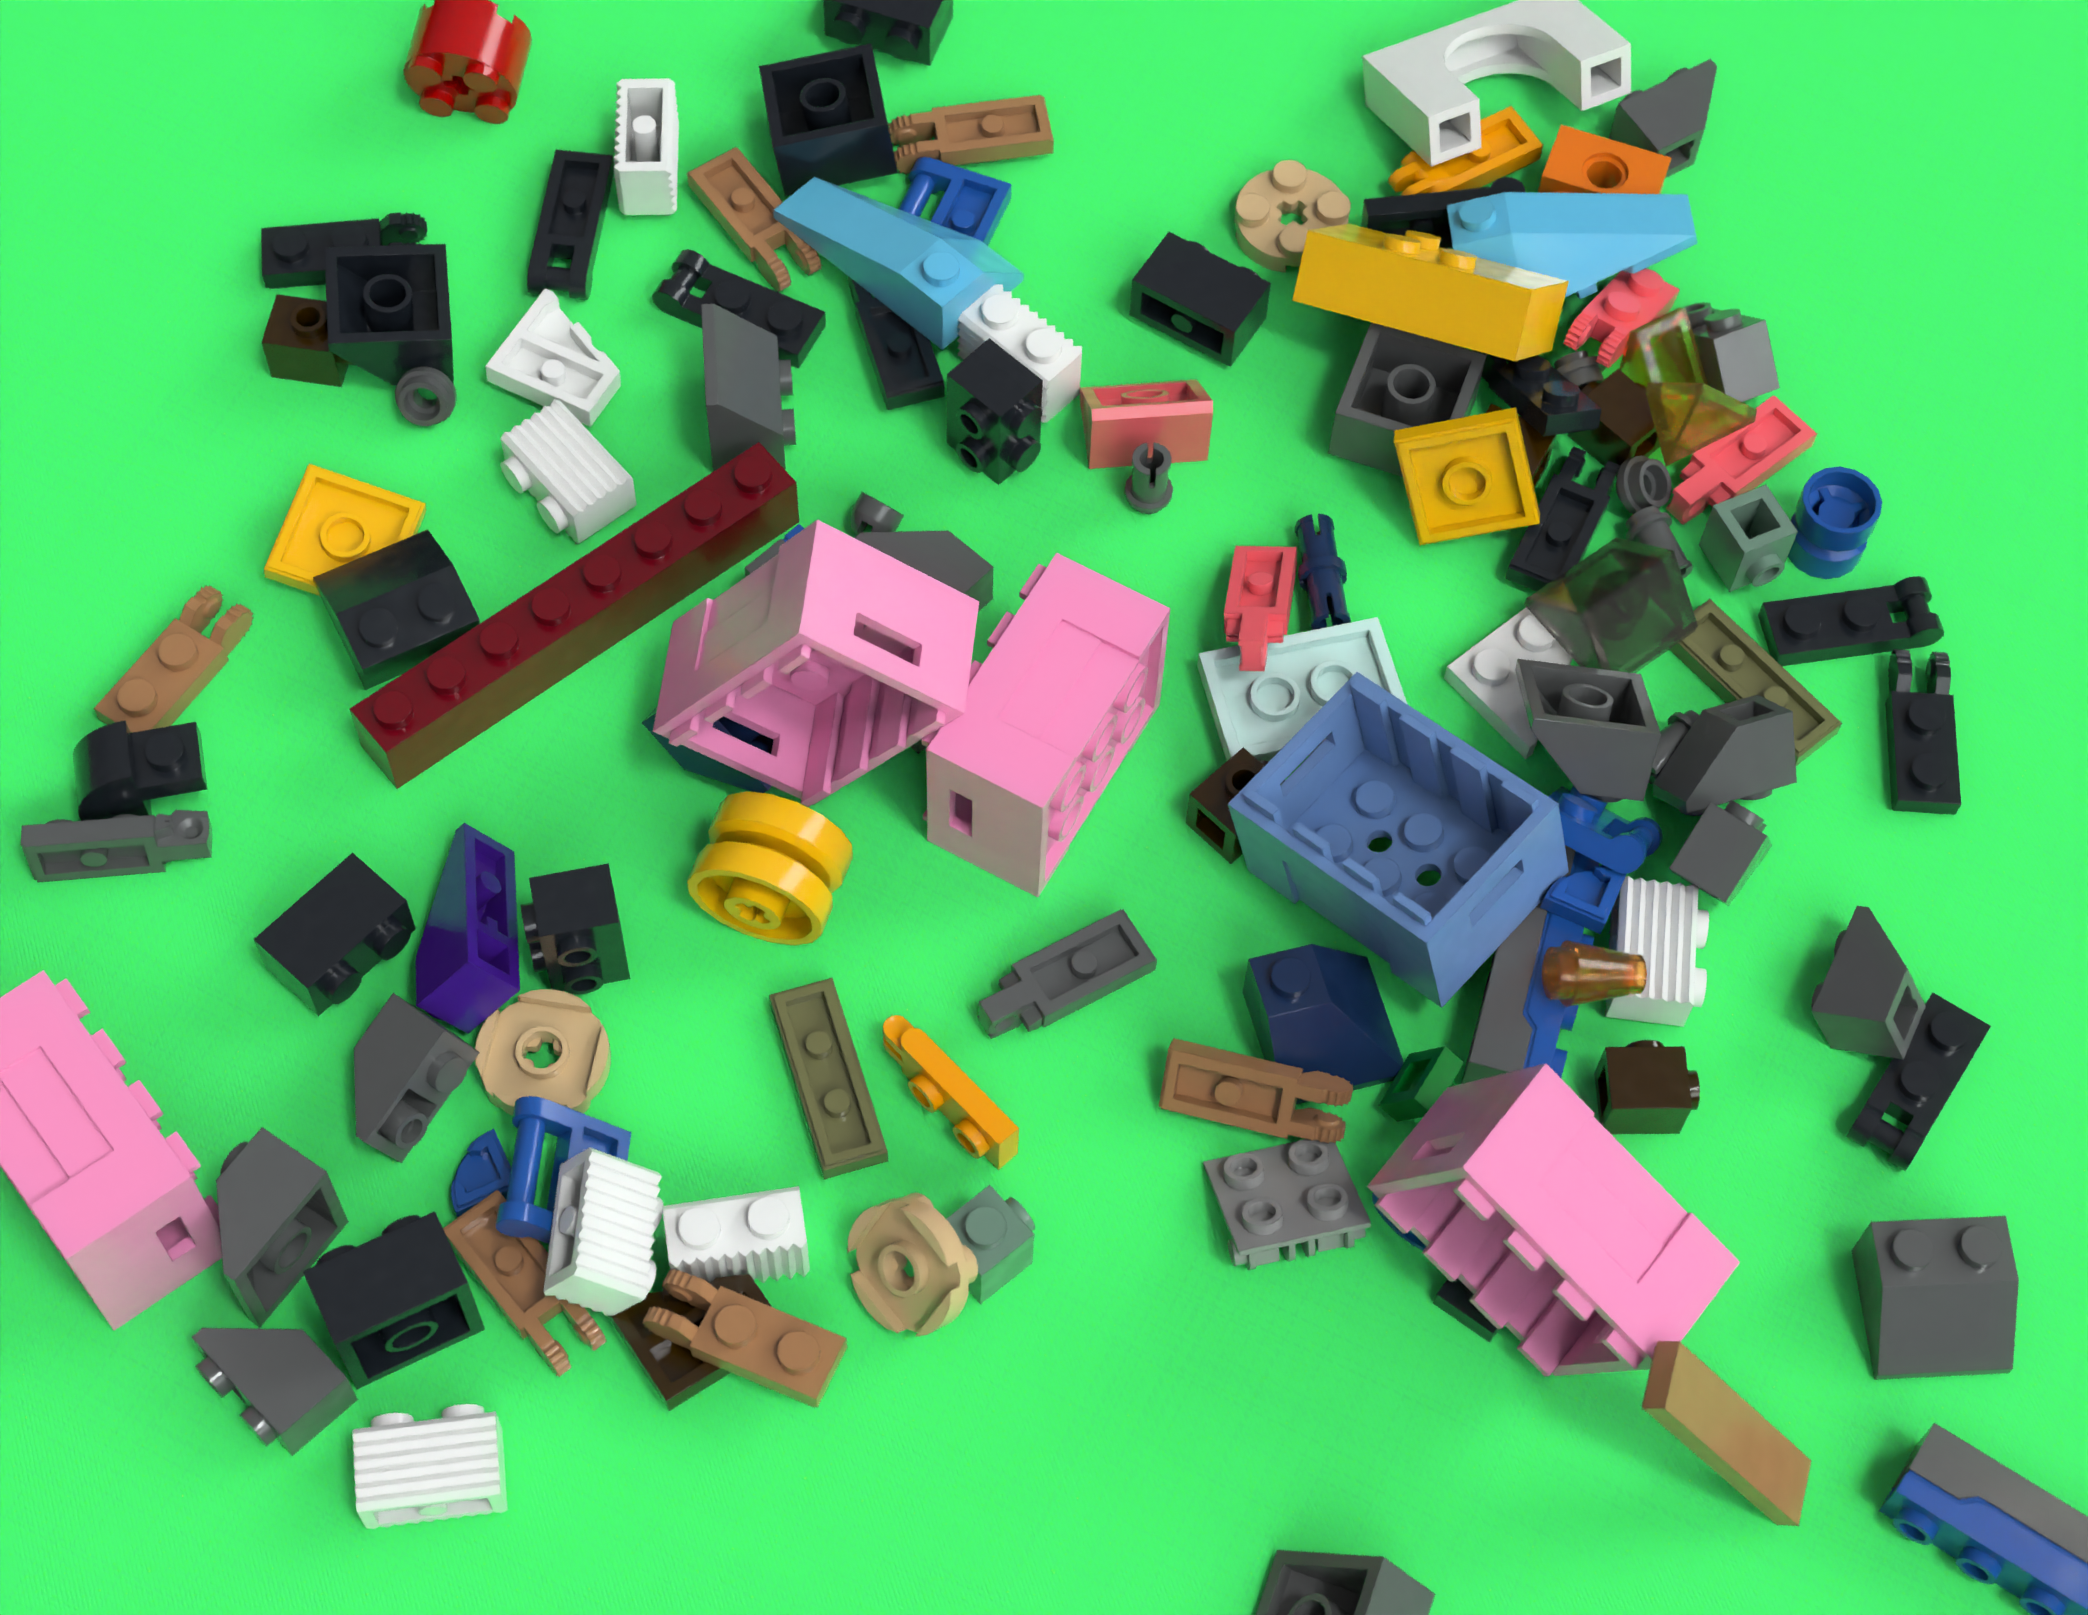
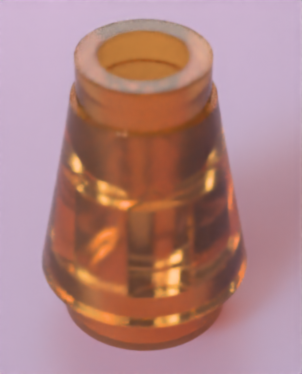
M1569 940L1564 941L1560 947H1549L1544 955L1542 964V982L1547 998L1549 1000H1560L1566 1007L1627 996L1629 994H1641L1644 991L1647 980V968L1642 955L1629 954Z

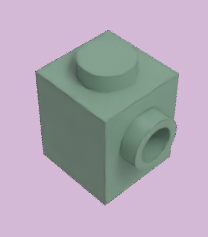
M1765 484L1713 505L1699 546L1728 591L1731 592L1751 583L1755 587L1762 586L1778 577L1785 568L1784 564L1798 531Z
M991 1185L987 1186L946 1219L955 1230L962 1245L968 1247L976 1257L978 1275L975 1281L968 1285V1291L980 1304L1033 1263L1034 1233L1032 1231L1035 1230L1033 1220L1016 1199L1009 1197L1004 1201Z

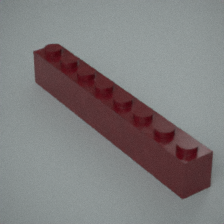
M758 442L351 707V716L362 748L396 789L400 788L799 523L796 481Z

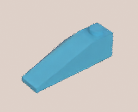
M813 177L773 210V217L942 350L959 336L958 332L960 329L958 325L960 321H958V318L965 309L992 286L1003 285V291H1012L1024 279V273L981 240Z
M1502 192L1447 205L1454 250L1474 254L1479 258L1567 280L1569 282L1565 297L1575 293L1579 299H1582L1597 292L1596 283L1622 270L1635 274L1697 244L1688 194Z

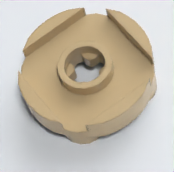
M1281 161L1274 166L1273 170L1260 173L1248 181L1237 197L1234 223L1237 229L1236 238L1239 247L1251 260L1260 266L1272 271L1286 272V265L1300 266L1307 231L1348 224L1351 203L1349 198L1325 176L1307 170L1298 161ZM1283 214H1296L1302 217L1301 220L1304 224L1300 225L1292 221L1284 225L1281 223V218Z
M539 989L518 995L519 1002L508 1005L501 1013L499 1008L492 1013L483 1023L475 1049L480 1052L475 1059L476 1066L489 1101L512 1116L515 1101L526 1096L545 1098L584 1114L588 1110L591 1100L603 1088L611 1065V1049L608 1035L600 1020L592 1014L591 1007L573 994L559 990ZM542 1043H552L555 1055L560 1056L556 1063L549 1064L546 1068H536L532 1060L525 1058L528 1052H539Z
M911 1193L901 1198L888 1199L861 1213L850 1230L848 1252L857 1249L856 1260L859 1267L858 1271L850 1274L852 1283L861 1303L879 1324L896 1333L908 1329L918 1332L915 1336H924L950 1324L959 1316L967 1301L968 1285L975 1281L978 1275V1264L973 1252L965 1245H962L953 1227L933 1207V1204L925 1195ZM906 1257L914 1270V1276L911 1278L904 1270L907 1264Z

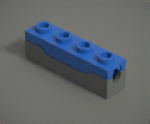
M1565 845L1569 872L1565 877L1576 872L1593 870L1595 866H1599L1598 862ZM1543 900L1494 951L1461 1084L1545 1063L1560 1078L1562 1077L1567 1051L1556 1048L1560 1029L1572 1030L1581 993L1570 991V985L1574 972L1585 974L1593 947L1594 936L1583 934V926L1540 908Z
M1934 1423L1916 1444L1879 1511L1891 1518L1894 1527L1906 1538L1922 1545L1933 1544L1954 1557L1959 1569L1972 1579L1984 1584L1995 1583L2020 1598V1605L2030 1615H2088V1516Z

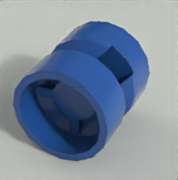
M1840 466L1824 468L1810 477L1802 490L1796 512L1790 520L1798 533L1788 558L1797 569L1809 576L1822 579L1840 578L1853 571L1860 561L1867 546V539L1872 534L1881 515L1882 499L1875 484L1862 473Z

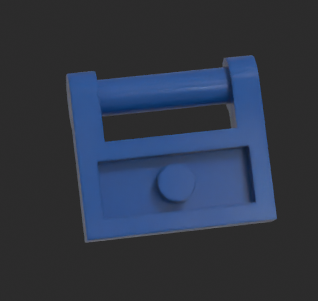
M920 157L916 160L910 171L909 179L911 184L898 209L920 217L931 194L937 193L940 190L944 191L945 193L931 222L981 240L988 246L1011 200L1012 184L936 159Z
M1574 785L1571 790L1561 786L1548 796L1559 805L1565 845L1615 872L1626 874L1637 870L1645 861V858L1653 854L1662 843V829L1653 819L1640 817L1630 822L1605 809L1608 802L1600 801L1592 795L1580 794Z
M526 1096L517 1099L514 1105L512 1124L518 1128L507 1199L506 1202L498 1206L495 1226L500 1233L507 1236L531 1237L550 1244L560 1165L589 1147L628 1161L631 1132L548 1099ZM545 1132L558 1137L547 1210L534 1205Z

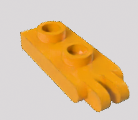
M1510 106L1480 120L1482 148L1434 166H1430L1415 151H1412L1403 158L1401 162L1402 167L1390 175L1388 183L1395 192L1403 191L1401 196L1480 188L1540 160L1543 144L1515 109Z
M893 1015L888 1017L883 1024L884 1048L900 1064L902 1072L910 1080L908 1087L913 1096L929 1112L934 1113L939 1109L954 1125L953 1133L956 1139L971 1156L979 1159L984 1155L999 1170L1018 1154L1019 1127L924 1031L914 1028L902 1016Z

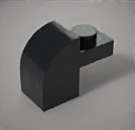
M125 720L115 722L87 734L78 742L73 752L78 813L81 821L110 819L121 814L152 815L150 799L207 790L202 739L196 722L133 733L130 732Z

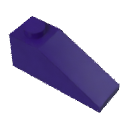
M463 823L455 831L416 955V1006L425 1010L430 1016L443 1020L469 1034L520 991L514 851L468 824Z

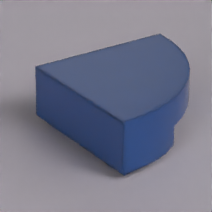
M1601 865L1595 866L1593 870H1584L1567 877L1563 876L1548 890L1540 908L1601 934L1626 874L1615 872Z
M494 1129L484 1133L471 1143L467 1149V1154L457 1169L451 1186V1198L457 1218L496 1190L500 1191L503 1197L507 1199L511 1166Z

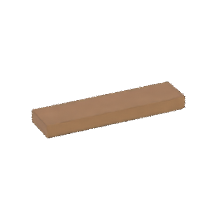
M1657 1341L1642 1403L1643 1409L1776 1525L1799 1526L1811 1460L1680 1341Z

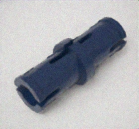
M1312 514L1301 518L1295 525V533L1298 537L1302 564L1298 569V577L1301 588L1308 593L1312 630L1326 628V618H1329V614L1332 626L1351 622L1343 584L1347 580L1346 565L1337 555L1333 519L1325 514H1318L1320 531L1317 532V535L1314 531Z

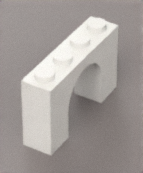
M1517 0L1362 56L1366 106L1430 166L1482 148L1480 100L1464 85L1474 79L1503 73L1537 77L1551 84L1581 111L1631 93V43L1579 0Z

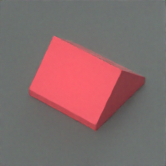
M1197 379L1080 388V404L1089 469L1133 466V452L1144 443L1148 445L1147 458L1152 457L1153 443H1159L1170 452L1172 457L1171 463L1208 460L1213 419V400Z

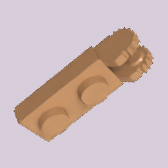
M1041 95L932 108L931 112L914 113L909 116L903 115L902 117L897 116L896 119H892L891 123H888L891 141L894 142V145H899L897 147L898 150L894 151L897 170H899V173H905V175L910 173L916 160L920 157H928L956 166L1053 154V135L1045 99Z
M737 147L687 172L688 186L751 262L756 261L762 276L771 284L775 291L779 292L791 285L786 266L773 251L786 244L792 259L805 274L810 275L821 269V260L816 250L773 217V210L782 203V200Z
M206 585L204 588L201 587L200 591L196 592V595L191 597L184 605L180 619L175 618L95 706L94 710L98 719L107 725L125 720L131 733L171 726L229 661L227 656L237 646L252 625L254 617H252L253 613L251 610L241 604H236L234 607L231 606V609L227 610V613L224 616L222 615L215 623L209 639L200 633L219 612L222 606L223 594L212 586L208 587Z
M1173 1038L1168 1049L1159 1107L1285 1139L1288 1138V1135L1329 1144V1142L1336 1143V1141H1341L1344 1138L1346 1121H1343V1118L1338 1117L1337 1114L1325 1113L1319 1109L1304 1108L1295 1110L1297 1098L1320 1104L1334 1105L1335 1107L1337 1105H1348V1102H1351L1353 1084L1337 1075L1331 1076L1329 1073L1320 1071L1302 1073V1068Z
M496 1190L444 1227L443 1230L452 1249L521 1338L525 1339L528 1337L542 1359L556 1376L560 1377L572 1366L568 1361V1355L564 1348L544 1328L543 1325L563 1311L579 1339L595 1351L606 1343L607 1340L598 1324L585 1308H581L580 1304H569L568 1300H557L556 1296H546L544 1294L548 1252L534 1238L511 1237L500 1233L496 1229L498 1206L506 1202L500 1191Z
M674 1269L669 1270L662 1285L665 1287L664 1289L678 1300L688 1302L695 1307L707 1311L698 1328L681 1315L653 1306V1308H649L643 1320V1324H645L649 1331L661 1336L663 1339L666 1338L670 1342L691 1350V1354L695 1358L809 1406L818 1408L847 1349L845 1337L720 1286L719 1290H717L704 1279L689 1275L687 1272Z

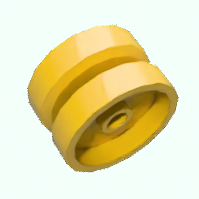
M748 791L728 795L720 803L709 828L710 844L706 845L698 854L687 880L689 894L699 907L720 923L745 935L770 943L794 946L813 943L822 935L832 911L833 900L831 893L842 885L852 861L853 851L851 842L839 827L822 814L796 801L773 794Z

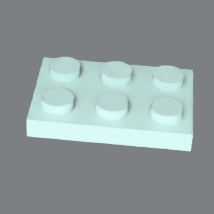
M1378 617L1284 636L1283 643H1268L1265 672L1239 671L1240 647L1238 645L1202 652L1198 655L1197 667L1226 761L1244 747L1258 761L1266 760L1269 762L1356 672H1359L1407 704Z

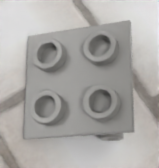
M1303 1139L1203 1162V1167L1232 1239L1228 1240V1250L1233 1266L1245 1264L1248 1270L1256 1269V1266L1280 1261V1247L1285 1259L1293 1261L1296 1259L1295 1244L1301 1243L1306 1257L1315 1256V1245L1318 1252L1340 1247L1351 1248L1354 1247L1356 1239L1365 1238V1228L1371 1227L1370 1219L1336 1143L1329 1142L1328 1144L1318 1140Z

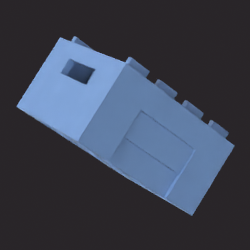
M1356 672L1228 803L1246 866L1250 873L1294 904L1300 900L1390 963L1391 971L1394 975L1441 1008L1545 898L1551 886L1569 872L1559 805L1556 801L1359 672ZM1317 747V749L1304 761V759ZM1386 837L1392 841L1391 846L1384 852H1373L1368 848L1370 842L1375 838ZM1425 871H1436L1441 875L1440 880L1432 886H1423L1417 882L1418 876Z

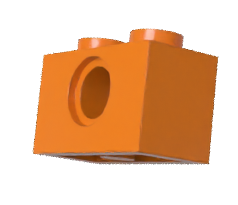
M1561 125L1543 171L1538 193L1661 194L1672 158Z

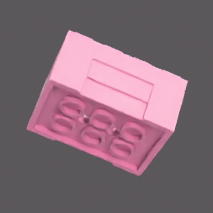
M817 519L783 543L779 548V554L714 600L706 598L673 622L653 732L668 738L669 743L676 747L679 745L688 747L801 799V804L805 806L814 805L922 740L926 735L932 734L965 714L979 601ZM724 716L773 739L771 754L713 728V723Z
M1059 553L1055 554L1047 567L1041 564L1037 565L1020 591L1019 597L1025 601L1016 615L1009 612L1005 613L987 640V645L993 648L983 664L975 660L971 664L965 714L922 738V745L927 747V809L923 814V820L927 821V841L1036 897L1040 896L1069 850V845L1160 705L1170 617L1169 607Z
M43 970L0 997V1167L113 1331H115L222 1258L218 1205L211 1195L203 1198L194 1181L197 1179L194 1171L200 1168L201 1165L177 1131L167 1138H164L159 1130L162 1128L156 1119L164 1114L141 1081L138 1080L128 1087L124 1083L127 1079L119 1068L125 1065L126 1061L103 1028L90 1035L79 1020L89 1014L90 1011L67 979L54 985Z
M1546 1063L1446 1088L1367 1187L1379 1198L1375 1206L1403 1234L1411 1230L1426 1246L1422 1254L1449 1281H1455L1458 1278L1474 1294L1469 1301L1497 1329H1502L1506 1326L1521 1341L1517 1349L1544 1376H1550L1551 1373L1554 1376L1650 1369L1657 1341L1681 1342L1739 1265L1740 1261L1693 1213H1688L1593 1116L1595 1113Z

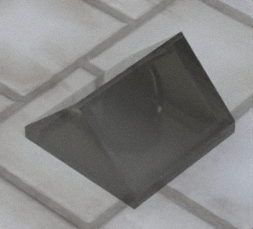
M1615 538L1532 594L1524 603L1526 608L1581 667L1637 673L1695 632L1698 627L1674 551L1621 538Z

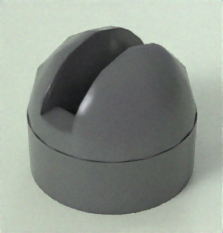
M861 492L853 506L850 522L856 536L863 532L868 524L873 526L871 532H895L904 515L868 494Z

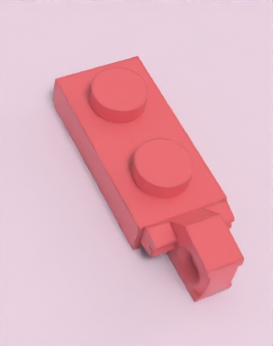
M1775 395L1771 396L1692 454L1689 464L1681 471L1679 476L1684 482L1673 489L1672 493L1674 496L1666 510L1684 525L1701 514L1708 505L1713 507V505L1755 489L1813 445L1817 433Z
M1235 546L1224 608V630L1226 642H1238L1240 647L1239 671L1265 672L1268 643H1283L1284 635H1287L1297 569L1296 547Z

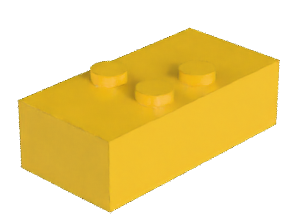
M1345 224L1307 231L1292 301L1511 361H1518L1552 351L1569 281L1479 258L1474 254L1464 251L1439 247L1441 238L1432 234L1406 231L1405 236L1387 234L1353 224Z

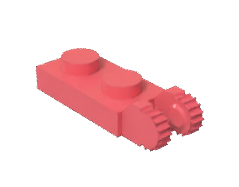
M1647 268L1635 274L1622 270L1575 318V321L1568 330L1564 344L1577 351L1580 346L1592 337L1602 343L1598 350L1596 362L1609 368L1622 354L1627 356L1671 310L1680 289L1665 282L1658 273Z

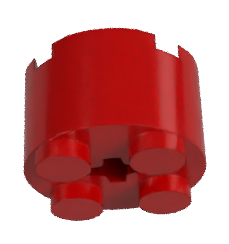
M434 0L433 6L426 8L424 4L419 11L404 66L405 80L409 87L420 96L419 106L421 109L438 117H448L452 114L453 110L475 113L478 118L488 123H505L508 120L509 112L516 105L532 44V36L527 25L516 15H514L512 23L497 15L499 5L489 0Z

